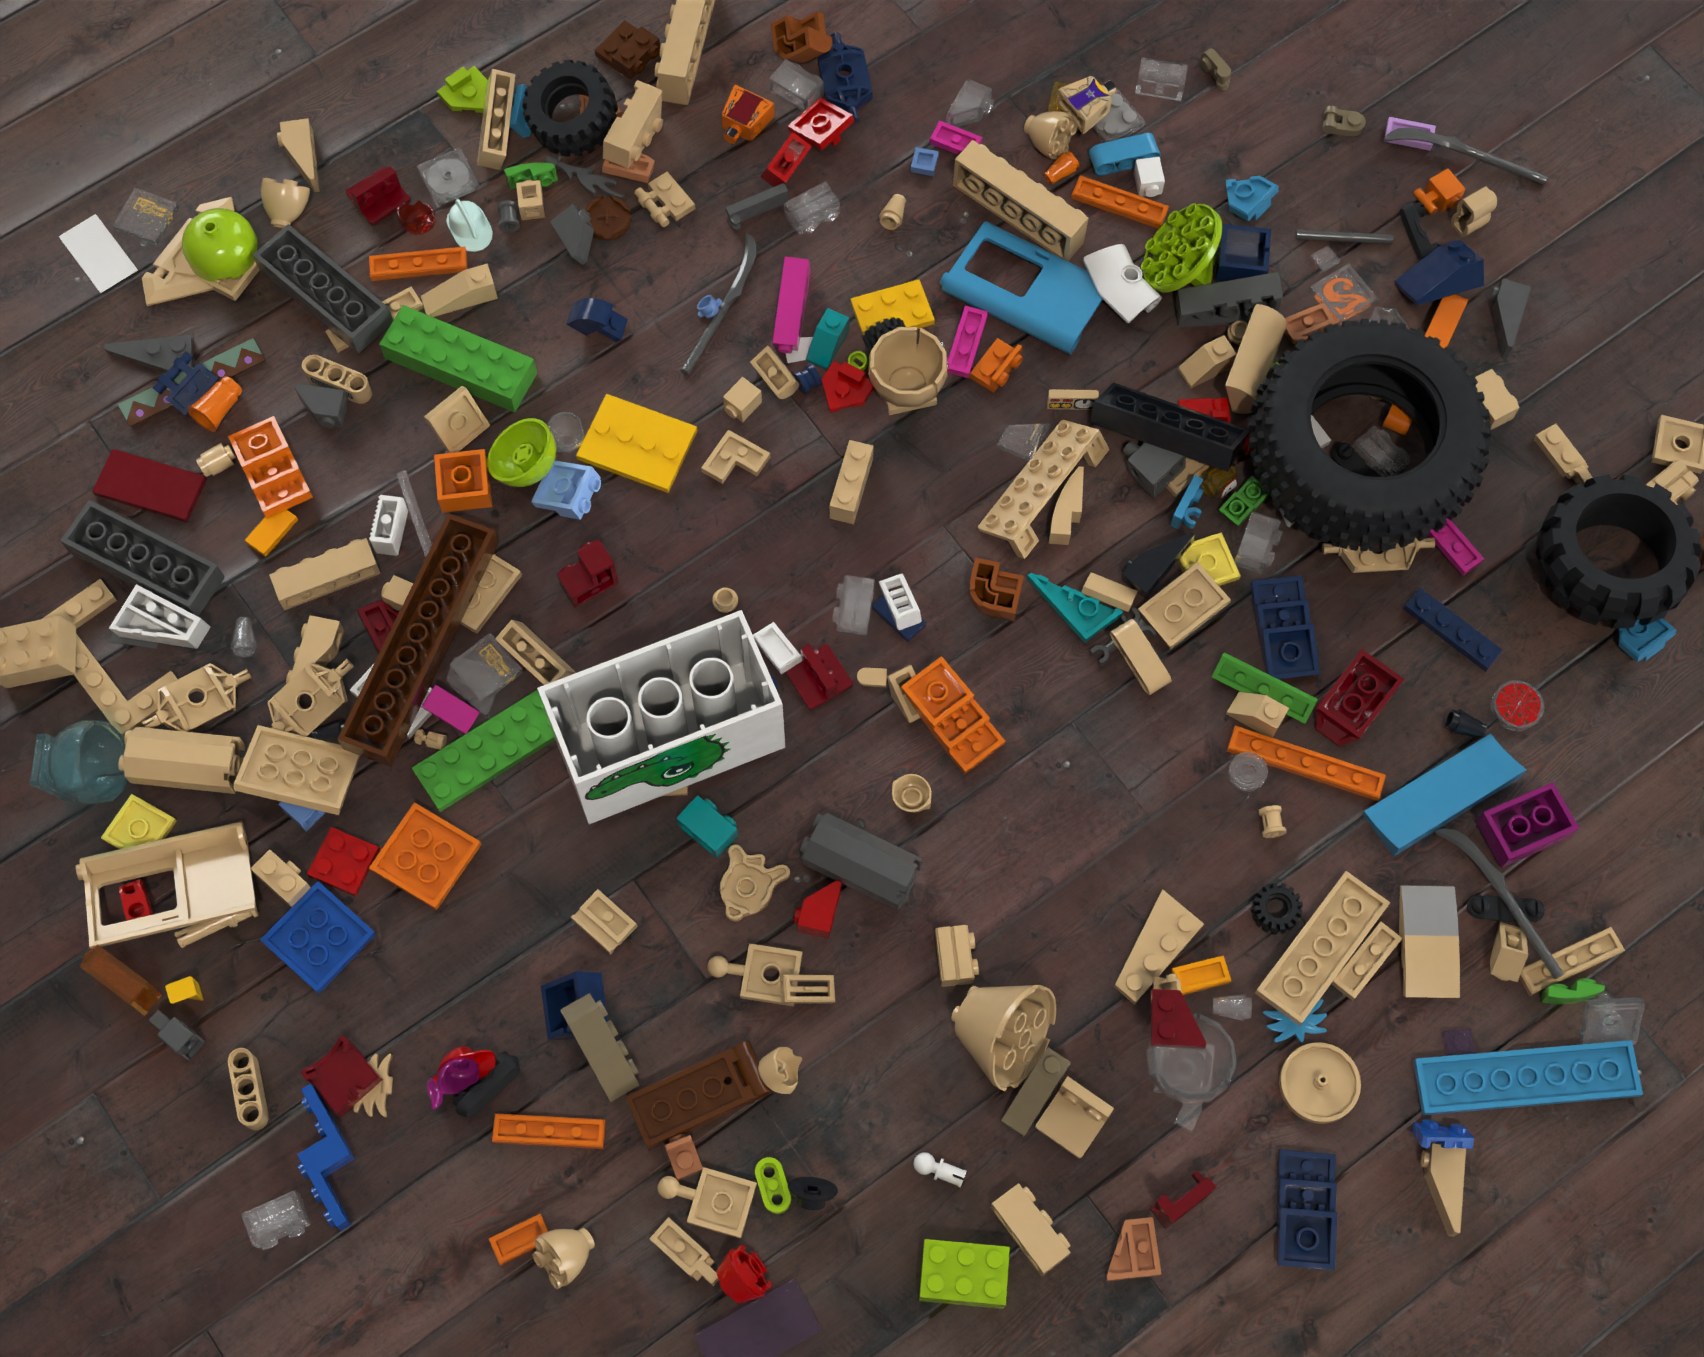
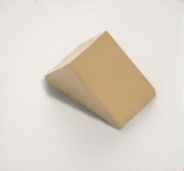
M908 665L887 676L891 697L909 723L921 718L901 689L903 684L916 675L912 665Z

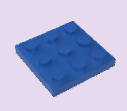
M317 881L260 941L312 989L320 994L377 934Z

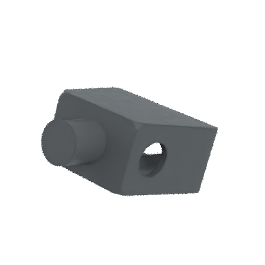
M1130 441L1123 450V453L1130 457L1128 459L1129 474L1154 499L1186 468L1185 456L1148 443H1144L1140 447L1133 441Z

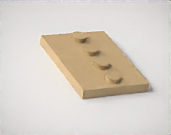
M258 725L235 779L234 791L339 815L360 755L344 750L339 744Z

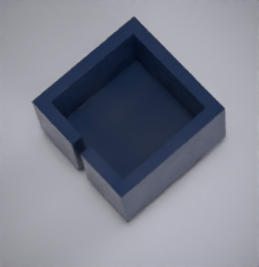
M1223 224L1222 235L1218 245L1215 281L1224 282L1268 274L1271 229Z
M576 971L541 986L548 1040H575L560 1010L590 993L595 1003L601 1000L606 1009L601 973Z

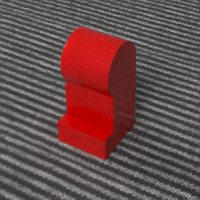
M141 879L119 887L126 921L154 914L146 887Z

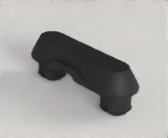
M1409 201L1400 209V216L1417 258L1422 260L1441 245L1438 242L1431 244L1426 232L1420 226V217H1424L1426 214L1424 204L1421 202L1414 204L1412 201Z
M1341 443L1333 450V458L1341 467L1359 475L1381 477L1366 464L1365 460L1353 447H1350L1349 443Z
M1477 895L1471 897L1467 902V910L1474 918L1497 922H1517L1501 897ZM1514 897L1530 922H1538L1543 918L1545 907L1540 900Z
M507 1052L500 1053L501 1057L495 1058L496 1067L488 1073L487 1078L481 1084L475 1085L468 1093L467 1091H460L458 1097L454 1096L452 1103L456 1106L457 1114L473 1117L518 1076L520 1073L518 1058L516 1056H509Z

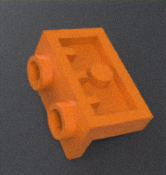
M997 338L970 372L969 378L994 393L999 386L1003 387L1010 376L1009 372L1013 368L1017 369L1023 360V356H1021L1023 346L1018 344L1013 348Z

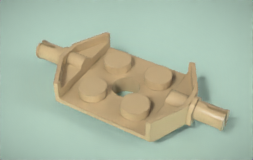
M1415 537L1414 542L1408 544V546L1400 548L1397 543L1395 549H1388L1381 554H1375L1369 551V548L1367 551H1360V547H1358L1357 551L1350 550V545H1348L1347 549L1340 548V545L1335 547L1332 546V543H1323L1322 552L1323 554L1338 553V556H1341L1353 573L1409 570L1415 554L1420 548H1435V538H1426L1418 541Z
M345 659L336 669H329L315 663H309L268 701L273 721L271 724L273 726L272 729L307 737L343 703L348 702L342 679L354 665L348 659ZM303 694H308L312 698V704L308 709L302 708L299 704V699Z
M209 663L158 689V711L155 712V716L142 721V725L144 728H155L160 724H164L173 731L188 732L231 709L235 711L236 687L252 679L251 675L245 669L233 676ZM196 691L203 693V701L199 703L191 702L189 700L191 693Z

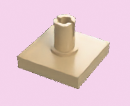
M463 386L424 416L448 453L459 452L491 426L467 388Z

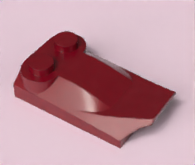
M1361 649L1317 706L1315 729L1340 747L1346 743L1359 740L1405 679Z

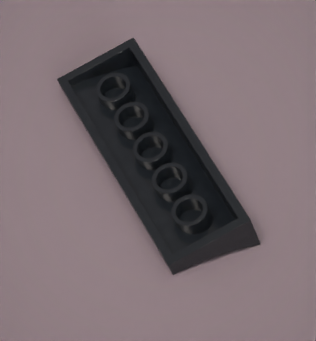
M1114 382L1094 401L1090 423L1227 472L1239 451L1249 439L1251 431Z

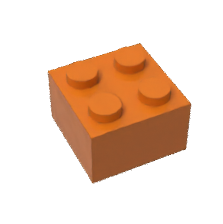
M485 449L434 455L437 500L442 513L492 507L490 473L487 466L488 458Z

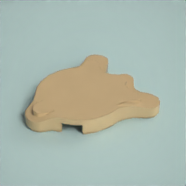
M734 844L728 849L730 864L720 882V893L726 907V917L730 921L737 922L743 917L756 914L767 907L776 886L790 877V869L786 865H778L766 869L764 867V855H747L741 846Z

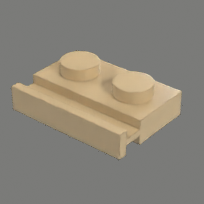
M598 889L579 908L580 910L571 916L572 921L610 955L638 927L637 923Z

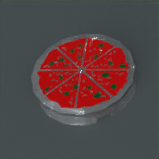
M1520 680L1508 681L1500 685L1492 695L1490 703L1494 718H1497L1503 727L1513 731H1526L1532 728L1543 716L1545 707L1543 697L1539 691L1530 683Z

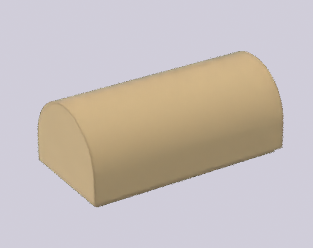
M766 346L750 361L778 398H788L798 389L799 382L771 347Z

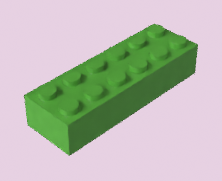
M402 305L379 344L385 359L458 389L463 386L467 388L471 395L514 413L537 375L533 358L405 305Z

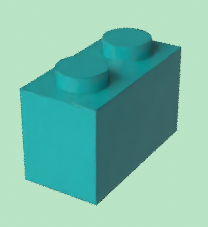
M697 795L676 818L677 824L699 845L718 859L738 837L737 824L728 815L724 817L716 811L718 808L712 801L707 798L703 800Z

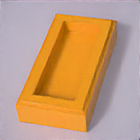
M284 510L269 518L264 517L244 541L266 557L294 526L298 518L288 510Z
M1224 955L1171 969V973L1177 974V979L1181 981L1182 995L1231 983Z

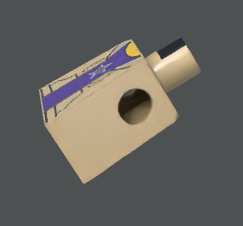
M1089 76L1058 89L1057 104L1065 113L1071 114L1073 121L1078 123V129L1082 134H1085L1109 113L1112 102L1111 96L1117 90L1112 81L1109 80L1100 85L1094 77Z

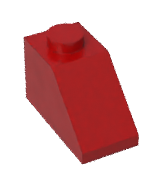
M834 881L805 898L802 907H797L794 922L798 923V932L829 939L842 890V881Z

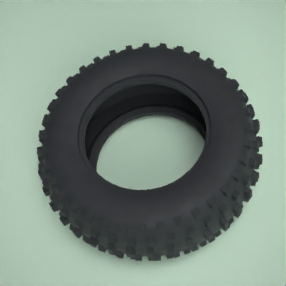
M1361 319L1360 323L1357 320L1351 322L1348 320L1343 321L1341 327H1339L1338 323L1324 327L1323 333L1320 330L1314 331L1308 335L1307 342L1303 338L1300 339L1293 347V352L1287 350L1279 358L1278 363L1280 365L1275 363L1272 368L1270 367L1266 375L1267 379L1264 380L1263 384L1260 383L1257 394L1261 396L1258 397L1257 401L1253 400L1251 411L1257 414L1252 416L1248 423V429L1254 430L1249 434L1248 445L1249 448L1254 449L1250 452L1251 460L1254 467L1258 466L1255 469V474L1257 478L1260 477L1259 481L1263 485L1262 490L1265 495L1271 493L1273 506L1277 510L1282 508L1285 513L1283 517L1291 524L1296 521L1299 524V530L1308 535L1312 532L1315 534L1314 539L1325 543L1328 540L1333 541L1332 546L1335 547L1340 545V548L1347 549L1348 545H1350V550L1355 551L1358 550V547H1360V551H1367L1368 548L1369 551H1377L1378 547H1380V551H1386L1388 549H1395L1397 543L1400 548L1406 547L1414 542L1415 537L1418 541L1426 539L1431 529L1435 532L1443 529L1447 523L1446 518L1451 521L1462 512L1460 506L1463 507L1466 503L1469 504L1475 495L1472 490L1475 486L1479 487L1483 480V477L1478 474L1483 472L1489 464V459L1484 457L1489 454L1491 441L1486 440L1491 436L1490 422L1485 421L1490 417L1489 409H1485L1482 403L1485 400L1483 391L1477 392V379L1474 375L1469 376L1466 372L1468 368L1466 363L1462 360L1457 361L1454 358L1456 352L1451 348L1441 347L1439 345L1441 340L1438 338L1423 336L1424 331L1419 328L1417 331L1413 328H1410V330L1405 329L1406 324L1401 322L1397 326V323L1392 322L1389 325L1385 319H1380L1379 323L1377 320H1371L1369 323V319ZM1360 394L1385 399L1405 411L1419 428L1425 445V460L1412 470L1396 476L1368 477L1353 473L1334 462L1320 447L1313 432L1311 415L1322 405L1342 396Z

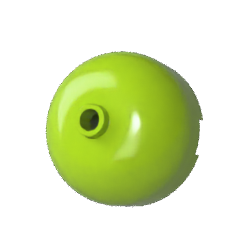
M215 208L198 214L189 222L183 233L182 250L190 268L200 278L211 282L230 277L233 280L246 273L255 263L253 254L257 252L258 238L250 223L242 215L229 209Z

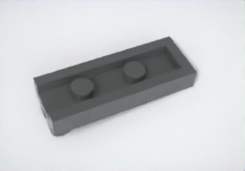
M783 183L725 207L728 213L726 220L729 226L734 231H738L741 228V222L788 203V189Z

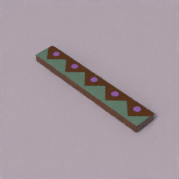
M252 338L201 364L219 379L217 382H219L224 376L232 378L264 362L265 359ZM182 372L172 382L178 386L187 375ZM152 387L119 403L118 406L129 426L132 427L172 407L173 405L166 400L172 391L166 387L159 394Z

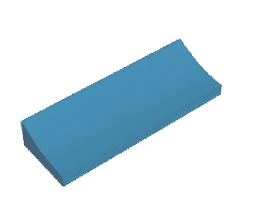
M1489 734L1363 812V816L1394 857L1519 780L1527 769L1512 758L1492 734Z

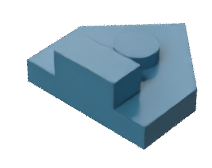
M1260 175L1252 176L1248 180H1226L1229 211L1246 221H1249L1251 218L1257 220L1271 206V198L1279 192L1278 185Z
M1663 618L1648 625H1641L1639 620H1637L1633 628H1619L1618 646L1637 663L1642 659L1646 661L1665 647L1666 641L1675 636L1677 630Z

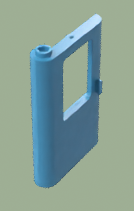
M987 221L979 228L950 272H945L940 280L942 292L974 308L988 311L989 315L1069 355L1076 349L1082 331L1103 300L1097 293L1086 269ZM984 241H989L1042 268L1025 296L1019 297L965 270V267Z

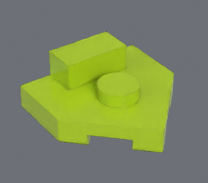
M463 66L445 79L446 85L439 89L437 94L452 111L475 110L476 113H483L488 80L475 66L468 70Z

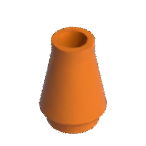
M1067 151L1065 154L1061 153L1043 175L1047 182L1053 185L1055 182L1075 173L1080 165L1076 157L1070 151Z

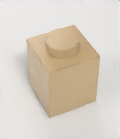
M742 377L723 396L725 412L731 418H737L744 422L762 403L761 390Z
M393 575L390 582H386L381 592L383 601L391 606L393 610L400 612L413 583Z

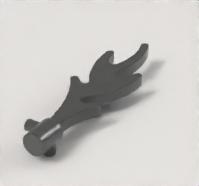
M547 155L544 163L554 164L555 169H560L570 181H572V175H576L580 185L590 194L596 195V190L593 188L596 187L608 196H615L624 200L623 194H618L605 186L616 187V181L592 174V168L574 167L559 162L562 158L560 155L556 158Z

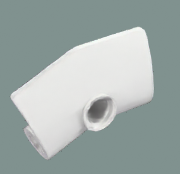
M1124 244L1110 246L1084 257L1083 262L1097 293L1127 323H1130L1143 310L1147 313L1150 312L1161 301L1162 296L1142 278V270L1134 265Z

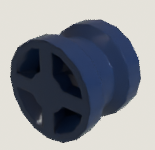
M812 364L805 366L803 371L793 373V376L799 382L798 388L804 395L809 393L811 388H818L822 385L821 377Z

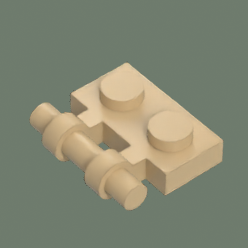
M668 172L648 183V188L651 192H645L640 187L634 193L638 197L640 205L643 208L646 207L651 213V218L662 227H666L670 223L667 218L671 215L675 221H678L695 210L694 202ZM659 201L663 207H658L654 202Z

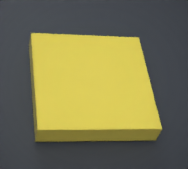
M1222 532L1194 541L1178 560L1183 573L1198 562L1218 586L1239 580L1241 577Z
M131 794L101 839L117 849L158 841L166 838L177 820Z

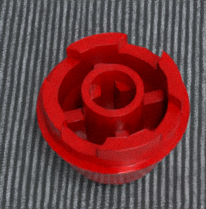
M744 1244L736 1249H730L716 1270L723 1292L739 1304L764 1297L765 1292L772 1287V1282L769 1280L766 1282L763 1275L767 1272L765 1265L755 1252L748 1254L745 1251L746 1246Z

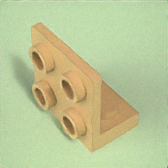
M1067 1076L1058 1093L1036 1123L1035 1128L1080 1159L1114 1108Z

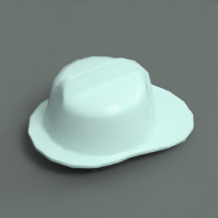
M456 199L455 204L447 215L446 222L457 244L460 247H466V251L477 252L483 250L490 244L493 236L489 221L482 209L475 203Z

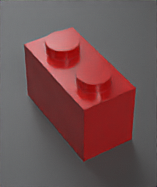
M792 132L763 172L761 178L773 187L785 184L812 146Z

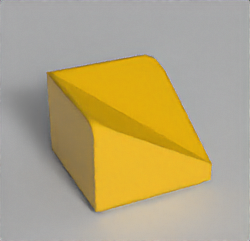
M192 976L165 986L171 1004L184 999L203 1000L199 983Z

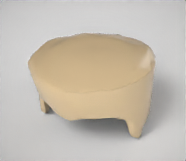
M789 1047L776 1048L759 1061L758 1071L761 1079L771 1090L781 1094H791L798 1084V1067L802 1057L795 1056L793 1050Z

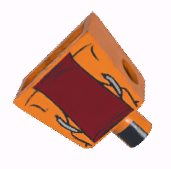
M734 85L722 112V127L726 130L723 135L724 139L731 144H735L739 137L752 141L775 117L774 103Z

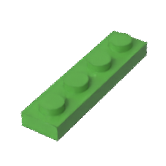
M1223 653L1212 675V678L1240 692L1267 695L1289 708L1286 715L1304 724L1318 700L1226 653Z

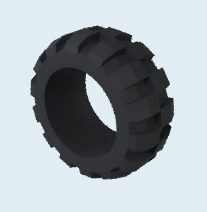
M1610 474L1587 479L1584 486L1579 483L1569 488L1559 496L1556 504L1550 507L1537 536L1535 549L1539 560L1537 568L1545 587L1553 586V599L1565 610L1572 607L1581 613L1578 619L1593 625H1597L1599 621L1610 622V628H1633L1637 620H1639L1641 625H1648L1664 618L1669 610L1677 608L1695 582L1701 567L1699 557L1702 554L1699 531L1698 529H1690L1694 520L1683 502L1676 505L1670 499L1672 492L1657 483L1653 488L1642 484V477L1626 474L1620 476L1619 480H1612ZM1596 525H1612L1627 529L1642 538L1652 549L1658 562L1659 572L1639 579H1626L1607 574L1594 566L1586 558L1578 544L1576 533Z

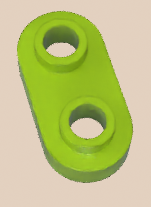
M763 1158L756 1165L755 1176L764 1206L770 1213L782 1214L788 1210L791 1204V1194L782 1165L775 1158ZM768 1168L773 1169L775 1172L771 1178H767L764 1175V1171ZM776 1195L781 1196L783 1199L779 1205H775L772 1202V1198Z

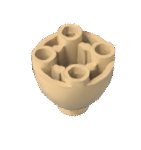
M1059 111L1045 112L1037 116H1029L1024 126V132L1029 134L1032 143L1043 155L1050 159H1057L1061 153L1065 154L1069 151L1068 144L1071 136L1077 131L1078 123L1073 121V117L1069 113Z
M263 178L261 199L263 207L271 219L270 225L284 228L295 221L306 207L310 188L297 186L298 182L284 179L283 183H277L274 179Z
M585 1228L578 1231L573 1229L550 1230L536 1237L534 1240L536 1252L532 1256L539 1268H545L553 1287L559 1289L562 1286H567L579 1275L588 1259L590 1250L595 1247V1243Z

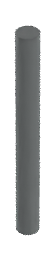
M1313 230L1296 231V239L1393 244V235Z

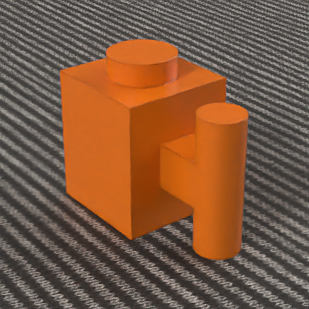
M1446 169L1430 178L1424 191L1418 188L1414 191L1413 195L1419 202L1424 204L1427 212L1433 215L1438 210L1442 213L1449 208L1451 210L1456 208L1459 201L1462 200L1465 188L1449 169Z

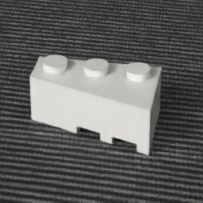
M136 584L109 629L119 637L198 649L210 626L198 616Z

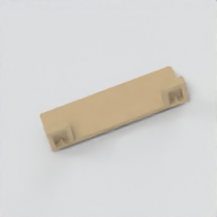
M1061 420L978 525L979 531L1007 540L1017 557L1025 559L1039 542L1030 526L1031 522L1076 464L1084 456L1089 466L1097 467L1110 450L1100 430Z

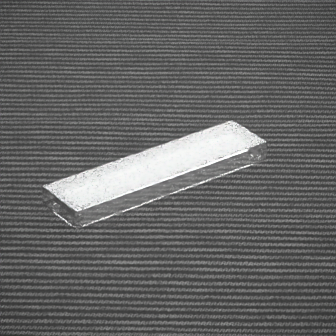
M406 470L397 472V478L426 558L432 542Z

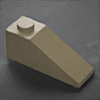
M1047 1047L1001 1122L1024 1137L1063 1078L1071 1062Z

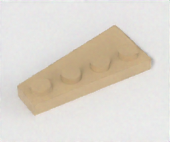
M1162 889L1114 988L1135 1005L1153 984L1152 977H1159L1203 927L1204 923Z

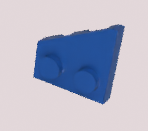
M1422 1120V1123L1413 1122L1412 1133L1421 1147L1430 1148V1143L1433 1142L1440 1143L1443 1148L1473 1149L1474 1137L1465 1126L1450 1124V1127L1439 1126L1438 1122L1432 1120Z

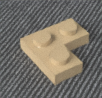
M728 430L701 467L702 473L723 484L736 465L758 476L771 457L770 453Z

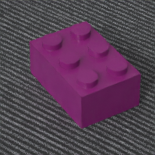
M1553 782L1483 812L1475 821L1501 868L1565 841L1580 829Z

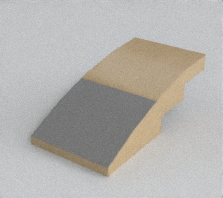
M1400 885L1399 936L1402 937L1401 967L1404 969L1403 996L1460 998L1459 932L1455 887Z

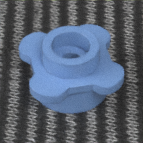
M711 295L703 297L697 305L699 310L698 316L700 318L705 316L707 319L715 316L719 311L722 300L720 298L715 300Z

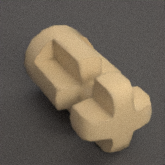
M418 729L415 733L414 741L419 745L425 741L427 747L441 750L446 746L447 736L434 732H429L428 735H425L423 729Z

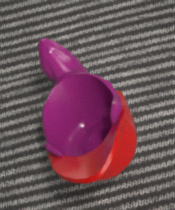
M460 1046L447 1053L439 1065L437 1074L427 1082L426 1088L431 1099V1109L434 1110L442 1104L443 1094H458L470 1085L476 1084L482 1077L488 1075L495 1067V1054L490 1050L474 1052L467 1046Z

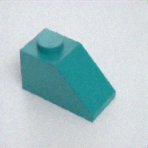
M829 308L826 309L816 327L806 357L807 362L828 370L849 333V317Z

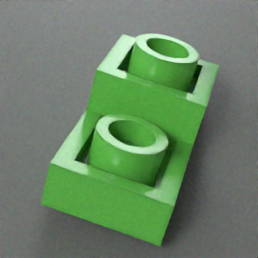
M527 163L504 169L510 190L517 188L516 183L526 180H540L541 187L549 186L553 182L558 181L556 169L552 163Z
M1251 476L1238 492L1235 491L1219 511L1236 526H1239L1271 493L1265 495L1261 482L1254 476Z
M1586 978L1577 980L1569 989L1568 986L1563 984H1552L1542 991L1541 1003L1573 1004L1587 1001L1601 994L1605 989V985L1596 984L1595 980Z

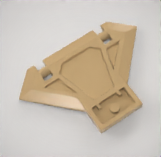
M228 197L200 204L195 211L198 214L215 208L235 211L233 198ZM189 218L153 263V266L157 268L153 274L146 272L142 277L146 305L150 306L211 290L236 301L259 272V268L255 262L246 273L233 280L230 277L211 282L197 276L190 268L182 250L183 233L186 226L192 220V218Z

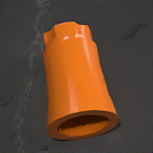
M224 376L198 401L188 407V413L200 426L215 432L227 412L237 402L243 390L232 378Z

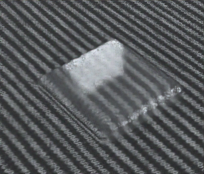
M1329 246L1311 255L1312 260L1322 272L1340 263L1339 258Z

